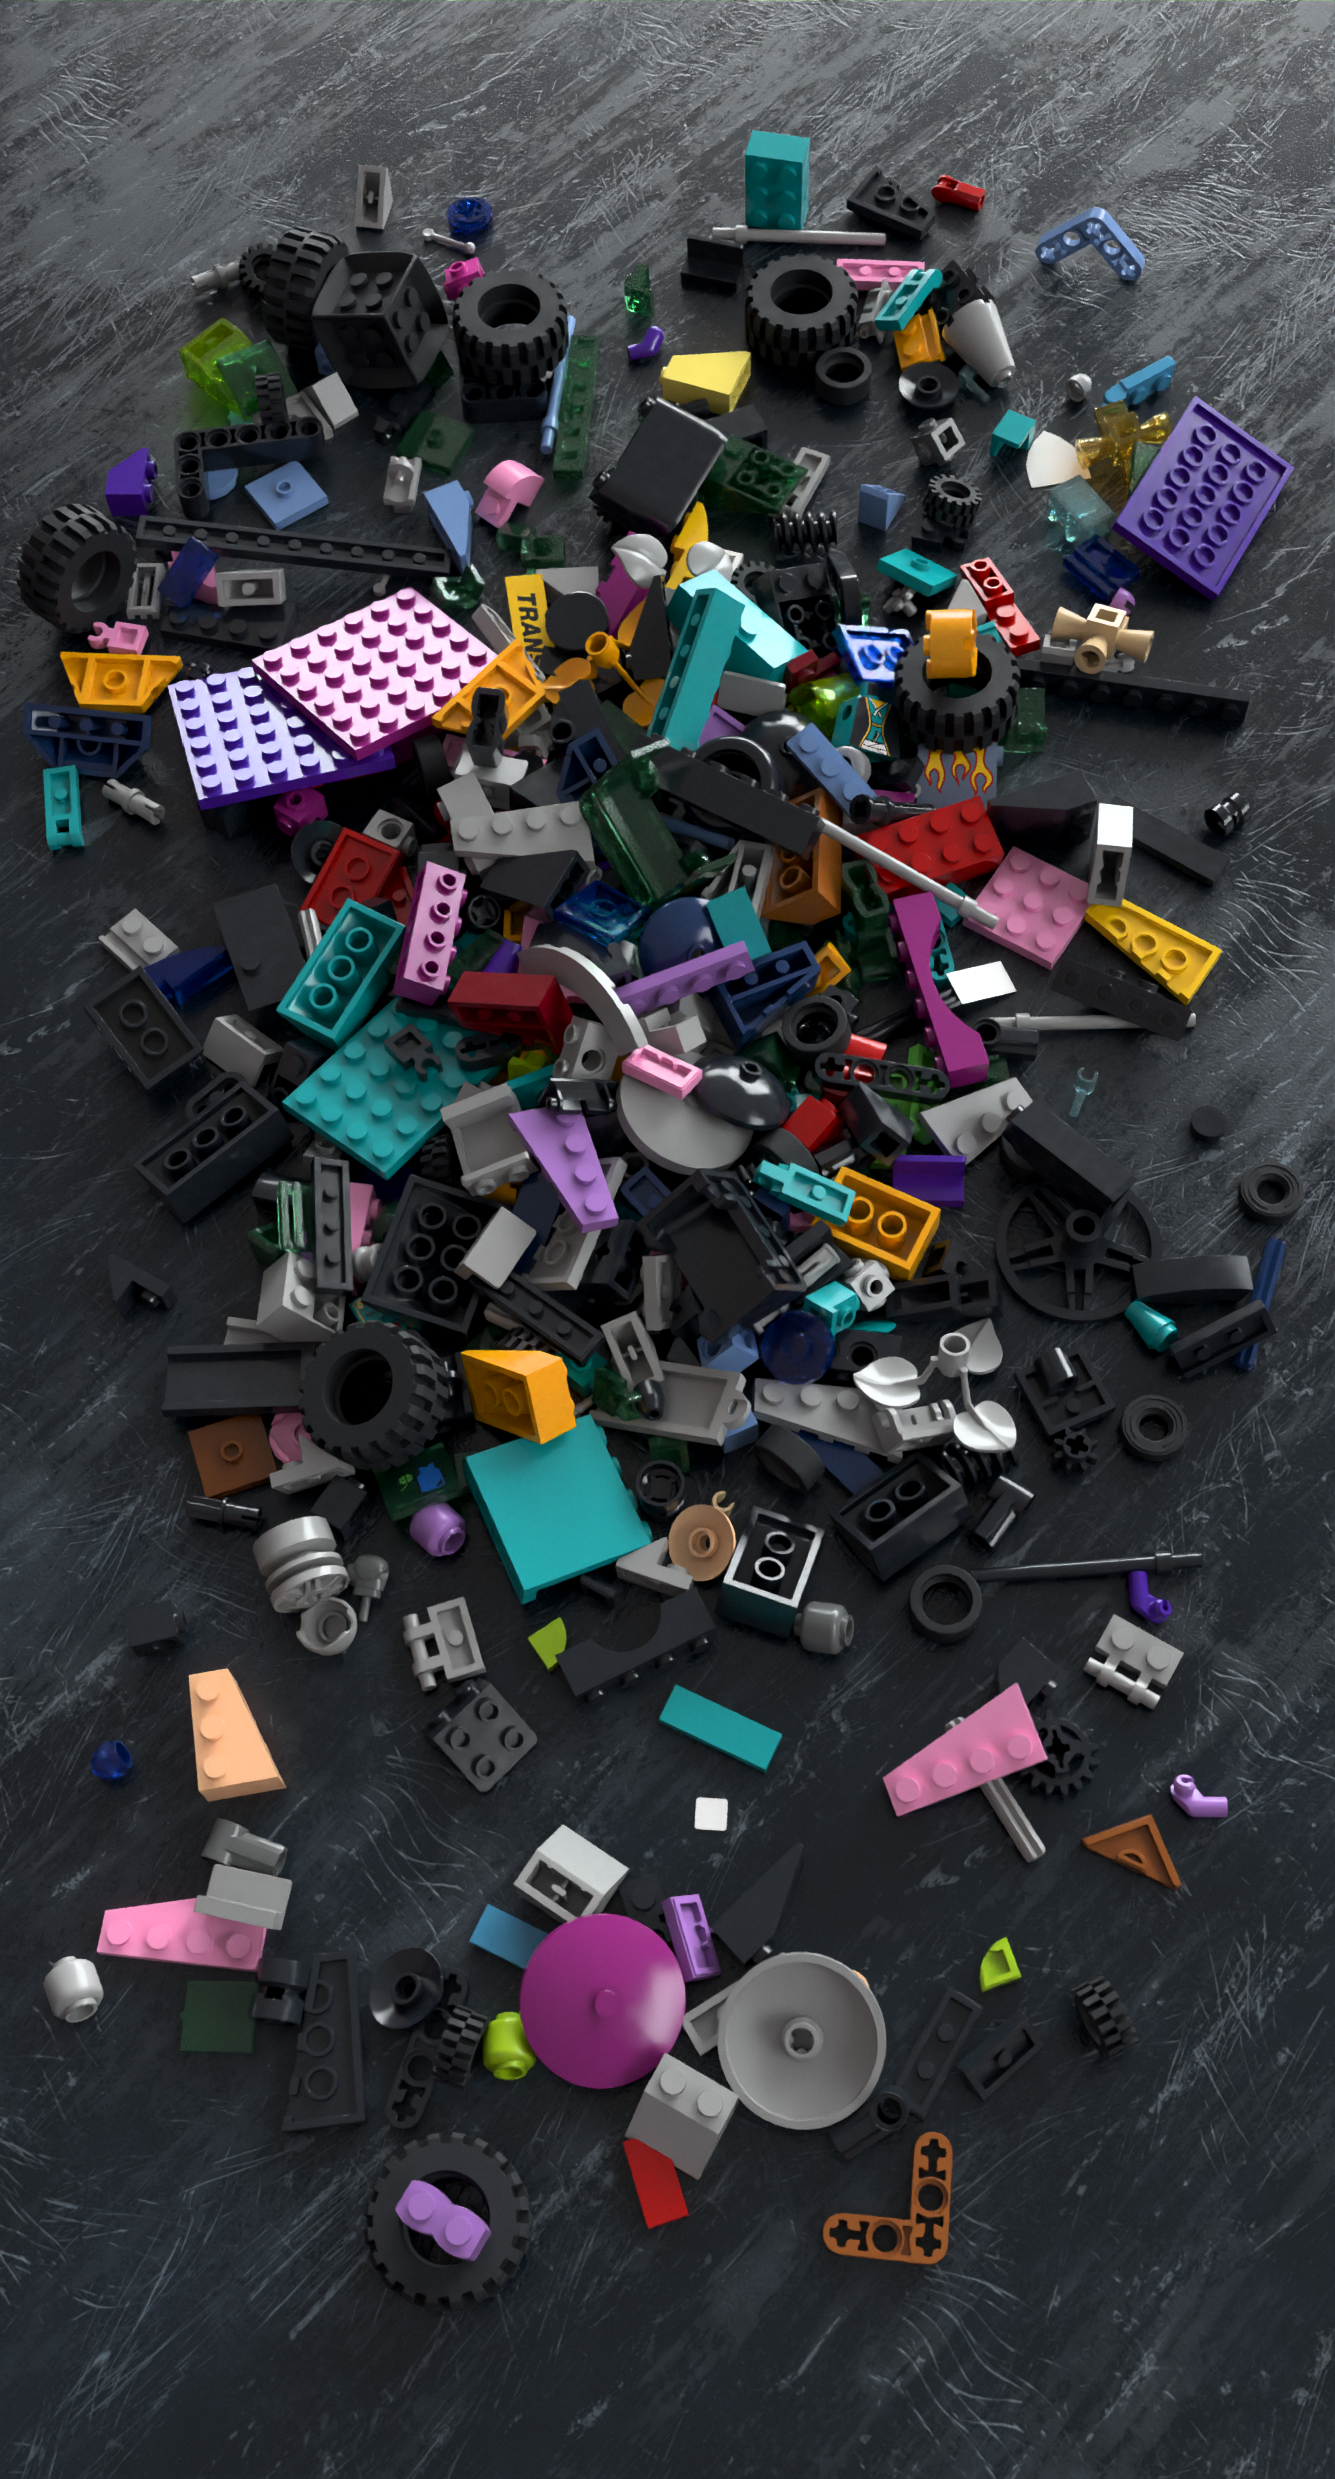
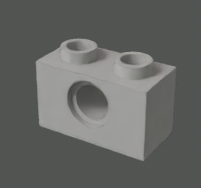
M573 1015L571 1023L564 1032V1045L560 1058L554 1064L553 1078L610 1080L618 1051L603 1024ZM588 1051V1058L582 1064V1057Z

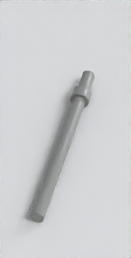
M736 225V228L713 227L712 238L732 240L740 244H747V241L885 246L886 233L748 229L747 225Z
M823 817L821 818L826 824L822 831L826 836L925 892L932 891L935 898L955 908V913L963 918L968 919L970 917L992 930L995 928L999 918L977 906L978 902L967 895L961 897Z
M1017 1013L1014 1017L991 1018L996 1020L1000 1026L1031 1030L1143 1028L1114 1015L1030 1017L1029 1013ZM1195 1013L1191 1014L1186 1027H1195Z

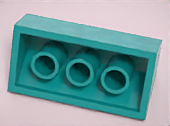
M348 898L277 1007V1013L307 1036L337 1052L360 1030L396 973L406 926Z

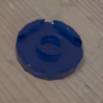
M801 1310L785 1312L780 1315V1318L773 1324L771 1323L766 1329L762 1340V1359L765 1366L769 1368L777 1380L795 1386L808 1385L822 1378L830 1368L835 1354L834 1336L828 1324L819 1316Z

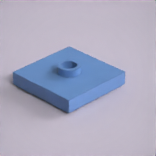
M298 461L289 462L244 486L248 497L275 530H280L329 504L327 495Z

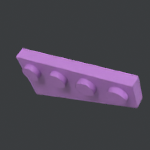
M546 1107L509 1113V1125L513 1131L519 1133L523 1139V1146L530 1156L533 1155L541 1166V1173L548 1183L551 1182L559 1193V1200L581 1233L616 1227L618 1225V1215L583 1112L581 1111L580 1115H554L552 1111H547Z

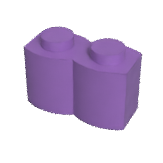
M412 2180L395 2208L398 2216L406 2225L421 2234L434 2237L435 2241L446 2252L465 2261H475L491 2235L489 2227L479 2216L467 2208L453 2205L444 2193L423 2181Z

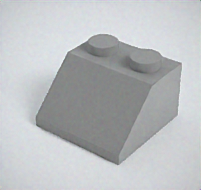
M664 2053L644 2090L626 2131L625 2138L629 2140L633 2138L638 2139L672 2159L674 2167L699 2180L739 2103V2095L669 2054Z

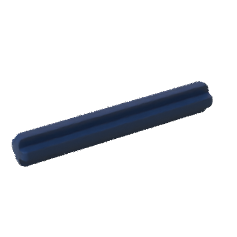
M1274 1238L1267 1240L1249 1301L1250 1304L1260 1299L1267 1312L1269 1311L1286 1249L1285 1242ZM1260 1342L1236 1353L1232 1362L1234 1367L1245 1371L1251 1370Z

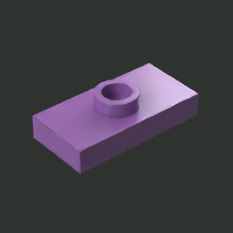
M699 1894L669 1897L662 1901L661 1904L684 1983L713 1979L721 1975V1967Z

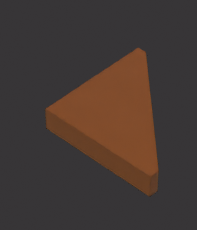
M1151 1814L1081 1840L1083 1848L1173 1890L1182 1886Z

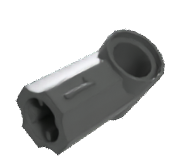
M216 1818L200 1857L213 1864L236 1867L277 1877L284 1866L288 1849L286 1846L250 1834L249 1830L243 1826L222 1818Z

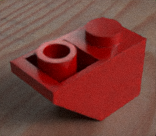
M809 1095L782 1128L792 1133L809 1152H812L835 1140L836 1136L844 1130L842 1126L844 1119L837 1114L839 1112L838 1109L828 1100L822 1098L818 1101Z

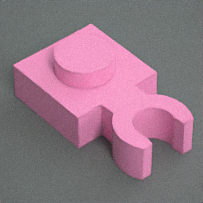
M116 621L114 628H108L105 623L95 622L93 623V628L99 636L89 635L88 640L92 648L103 649L107 647L110 654L141 655L149 633L147 627L143 625Z

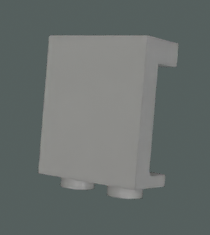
M507 1083L440 1109L443 1121L451 1129L464 1174L460 1178L462 1185L472 1196L490 1194L496 1190V1187L509 1182L523 1181L530 1174L539 1171L537 1160L533 1155L530 1156L523 1146V1139L517 1131H513L508 1123L509 1113L522 1110L517 1095Z

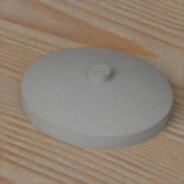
M691 1051L671 1055L692 1066L697 1060L705 1057ZM625 1073L618 1084L615 1098L617 1101L616 1111L623 1131L643 1155L665 1169L689 1176L697 1169L724 1171L734 1165L749 1146L753 1130L732 1125L718 1118L701 1105L692 1091L681 1100Z
M791 1952L764 1960L754 1966L738 1981L725 2001L718 2024L717 2046L721 2067L726 2080L733 2092L739 2095L740 2101L747 2108L775 2125L791 2129L809 2130L826 2127L843 2120L867 2100L882 2072L886 2055V2029L883 2015L875 1996L866 1983L853 1970L828 1956L810 1952Z

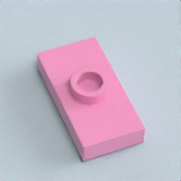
M649 1045L632 1052L622 1062L623 1073L681 1100L702 1079L701 1069Z

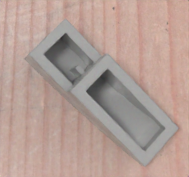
M665 1007L644 1012L636 1017L645 1034L648 1045L666 1054H683L707 1042L698 1015L671 1020L668 1009Z

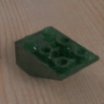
M727 433V442L698 489L697 500L723 512L779 514L807 475L808 469Z

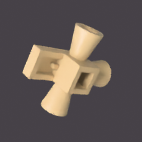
M1095 603L1087 619L1060 607L1054 620L1051 638L1082 640V645L1076 650L1074 655L1075 664L1081 671L1095 674L1103 670L1106 660H1112L1116 650L1145 663L1153 642L1154 631L1127 630L1129 617H1126V611Z

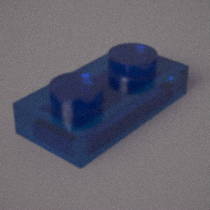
M190 537L157 590L180 608L186 609L219 556L196 538Z

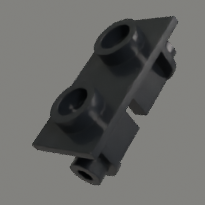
M550 1078L538 1100V1104H546L547 1111H552L554 1115H580L582 1111L581 1105H583L586 1115L609 1116L611 1113L616 1112L617 1109L616 1099L610 1096L616 1080Z

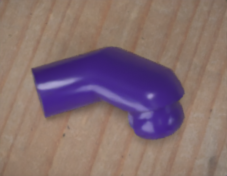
M1144 1571L1128 1573L1131 1607L1151 1623H1162L1165 1619L1169 1618L1172 1613V1607L1166 1599H1157L1149 1594L1147 1573Z

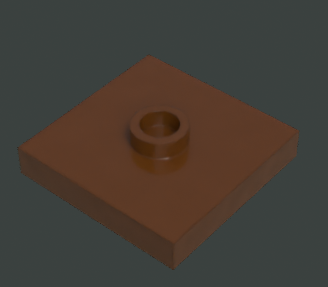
M262 1414L238 1415L188 1432L205 1496L208 1498L220 1499L271 1482L269 1474L278 1471Z

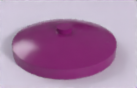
M596 1913L574 1918L554 1929L540 1942L532 1953L520 1983V2021L532 2050L541 2062L557 2076L587 2088L619 2087L634 2082L651 2072L658 2066L664 2053L668 2054L680 2033L685 2015L686 1992L684 1979L679 1964L670 1948L655 1932L645 1925L617 1914Z

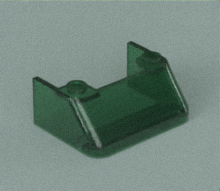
M668 738L631 751L582 793L579 798V810L632 903L643 914H651L664 904L698 888L738 859L735 853H732L711 863L709 858L699 850H693L683 855L650 797L659 789L660 777L651 760L671 744Z

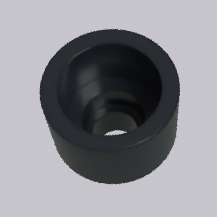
M652 1379L636 1384L632 1393L637 1410L647 1420L655 1421L661 1418L666 1402L661 1384Z

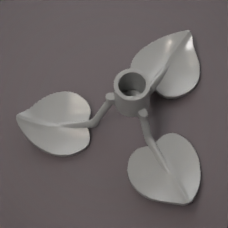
M634 534L621 539L611 547L629 579L638 587L649 589L655 575H664L665 578L666 571L663 567L667 562V553L663 545L656 538L646 534ZM705 541L699 542L689 549L686 564L694 578L715 569L731 582L732 563L724 549ZM665 587L667 606L676 589L673 590ZM671 623V640L675 651L681 631Z
M990 1318L968 1324L953 1333L945 1334L940 1339L938 1356H931L930 1364L919 1377H917L915 1366L899 1357L878 1359L862 1371L853 1374L855 1385L866 1398L882 1407L894 1409L906 1408L919 1401L920 1389L918 1385L926 1382L935 1367H938L941 1373L947 1377L960 1376L964 1406L967 1411L958 1414L953 1422V1433L958 1442L970 1450L984 1453L1007 1452L1012 1450L1015 1445L1016 1428L1012 1417L1006 1409L993 1401H983L974 1408L970 1399L968 1372L975 1375L990 1373L999 1367L1003 1357L1002 1347Z

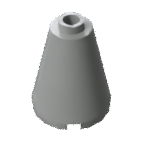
M978 299L965 305L952 316L954 322L950 327L945 324L942 337L945 343L991 387L998 386L1001 388L1013 380L1016 367L996 305L990 299H988L989 303H984L982 299Z

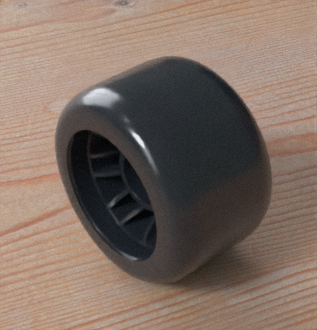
M736 735L716 737L705 742L694 751L700 755L699 761L710 765L711 761L718 762L730 769L728 774L738 779H740L741 775L748 776L760 783L759 789L770 793L771 789H775L786 795L785 781L780 768L765 748L749 738ZM682 803L690 819L698 827L706 831L733 837L735 844H737L739 839L745 841L758 839Z

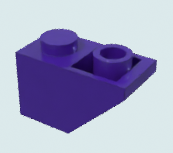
M141 448L108 471L105 497L112 516H148L149 504L154 502L153 480H157L158 477L157 463L152 461L148 448Z

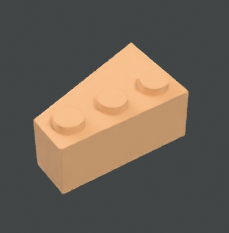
M228 1668L189 1675L198 1789L205 1799L210 1802L286 1788L239 1685Z

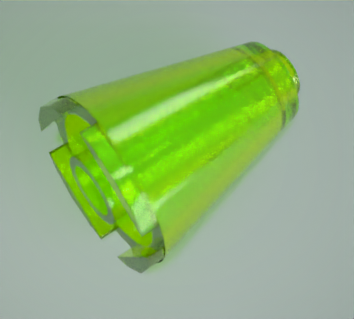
M864 670L801 683L791 690L788 696V703L792 701L793 712L800 713L817 723L831 742L840 704L843 701L859 696L861 683L876 682Z

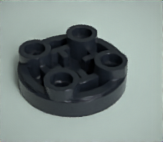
M582 591L571 592L558 598L549 608L545 619L546 631L552 644L566 654L579 655L581 657L587 653L585 644L589 636L595 632H605L608 634L611 623L604 603L597 596Z

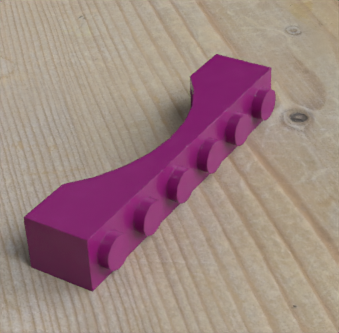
M932 891L892 899L891 914L886 916L887 926L890 934H896L898 940L895 944L899 962H905L907 968L905 970V981L908 990H914L916 999H914L916 1016L918 1019H923L925 1024L923 1036L926 1047L933 1048L935 1057H933V1068L947 1075L950 1080V1089L986 1081L989 1060L980 1033L965 1025L950 1011L941 999L933 982L930 957L939 938L941 917Z

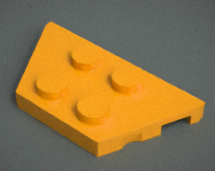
M516 638L432 716V724L436 728L467 734L469 725L473 721L471 712L473 695L478 687L502 689L509 711V722L502 735L503 741L546 701V693L541 682L535 676V670L531 662L525 656L521 641Z
M60 653L80 708L121 713L144 714L183 666L180 656Z

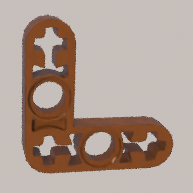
M927 2132L920 2136L915 2143L912 2161L909 2220L849 2213L834 2214L826 2221L822 2232L826 2248L833 2254L847 2257L919 2265H934L939 2262L946 2254L948 2247L953 2157L952 2146L949 2140L941 2133ZM932 2140L936 2141L937 2148L945 2153L944 2157L937 2159L935 2174L944 2172V2181L935 2177H924L921 2179L918 2177L919 2169L923 2172H928L929 2160L927 2156L921 2155V2148H927ZM925 2185L937 2187L942 2194V2205L935 2211L925 2210L918 2201L919 2190ZM916 2215L926 2219L942 2218V2227L936 2224L932 2225V2238L935 2241H939L940 2248L934 2249L931 2257L923 2256V2248L916 2247V2239L923 2238L925 2234V2223L916 2224ZM843 2221L846 2222L848 2231L861 2232L859 2223H868L869 2226L865 2235L867 2251L858 2250L860 2240L853 2239L847 2240L845 2247H838L836 2238L829 2235L830 2229H837L838 2223ZM880 2226L890 2227L897 2235L896 2247L890 2252H881L873 2244V2232Z

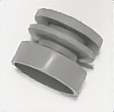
M308 1516L290 1520L265 1532L254 1542L252 1551L260 1572L263 1576L268 1577L265 1586L269 1594H271L270 1600L275 1611L281 1613L303 1611L324 1598L336 1597L347 1588L350 1578L345 1567H342L344 1563L340 1554L334 1552L337 1544L326 1518Z

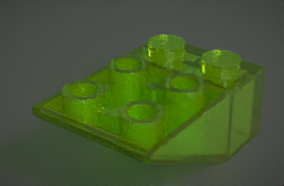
M222 317L179 349L184 372L189 380L244 421L259 411L255 375L275 373L277 371L240 329ZM282 378L285 391L289 387L285 380Z

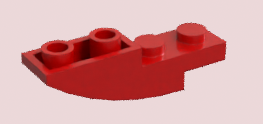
M990 558L978 559L961 565L960 573L962 579L968 580L987 612L986 623L994 622L995 628L1005 646L1010 649L1009 653L1017 657L1040 650L1041 639L1014 603V591Z

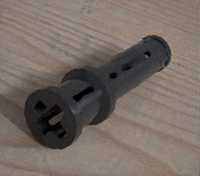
M859 794L852 799L849 814L851 820L857 825H866L872 822L876 826L883 827L891 822L897 823L936 810V808L932 804L893 802L886 796H878L873 799L869 795Z

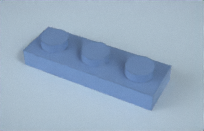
M812 722L786 743V748L850 820L849 807L856 795L865 794L873 799L877 797V794Z

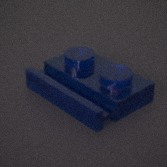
M1098 534L1074 549V553L1070 556H1064L1063 566L1106 602L1110 600V596L1118 592L1120 587L1125 589L1138 580L1141 572L1137 566Z

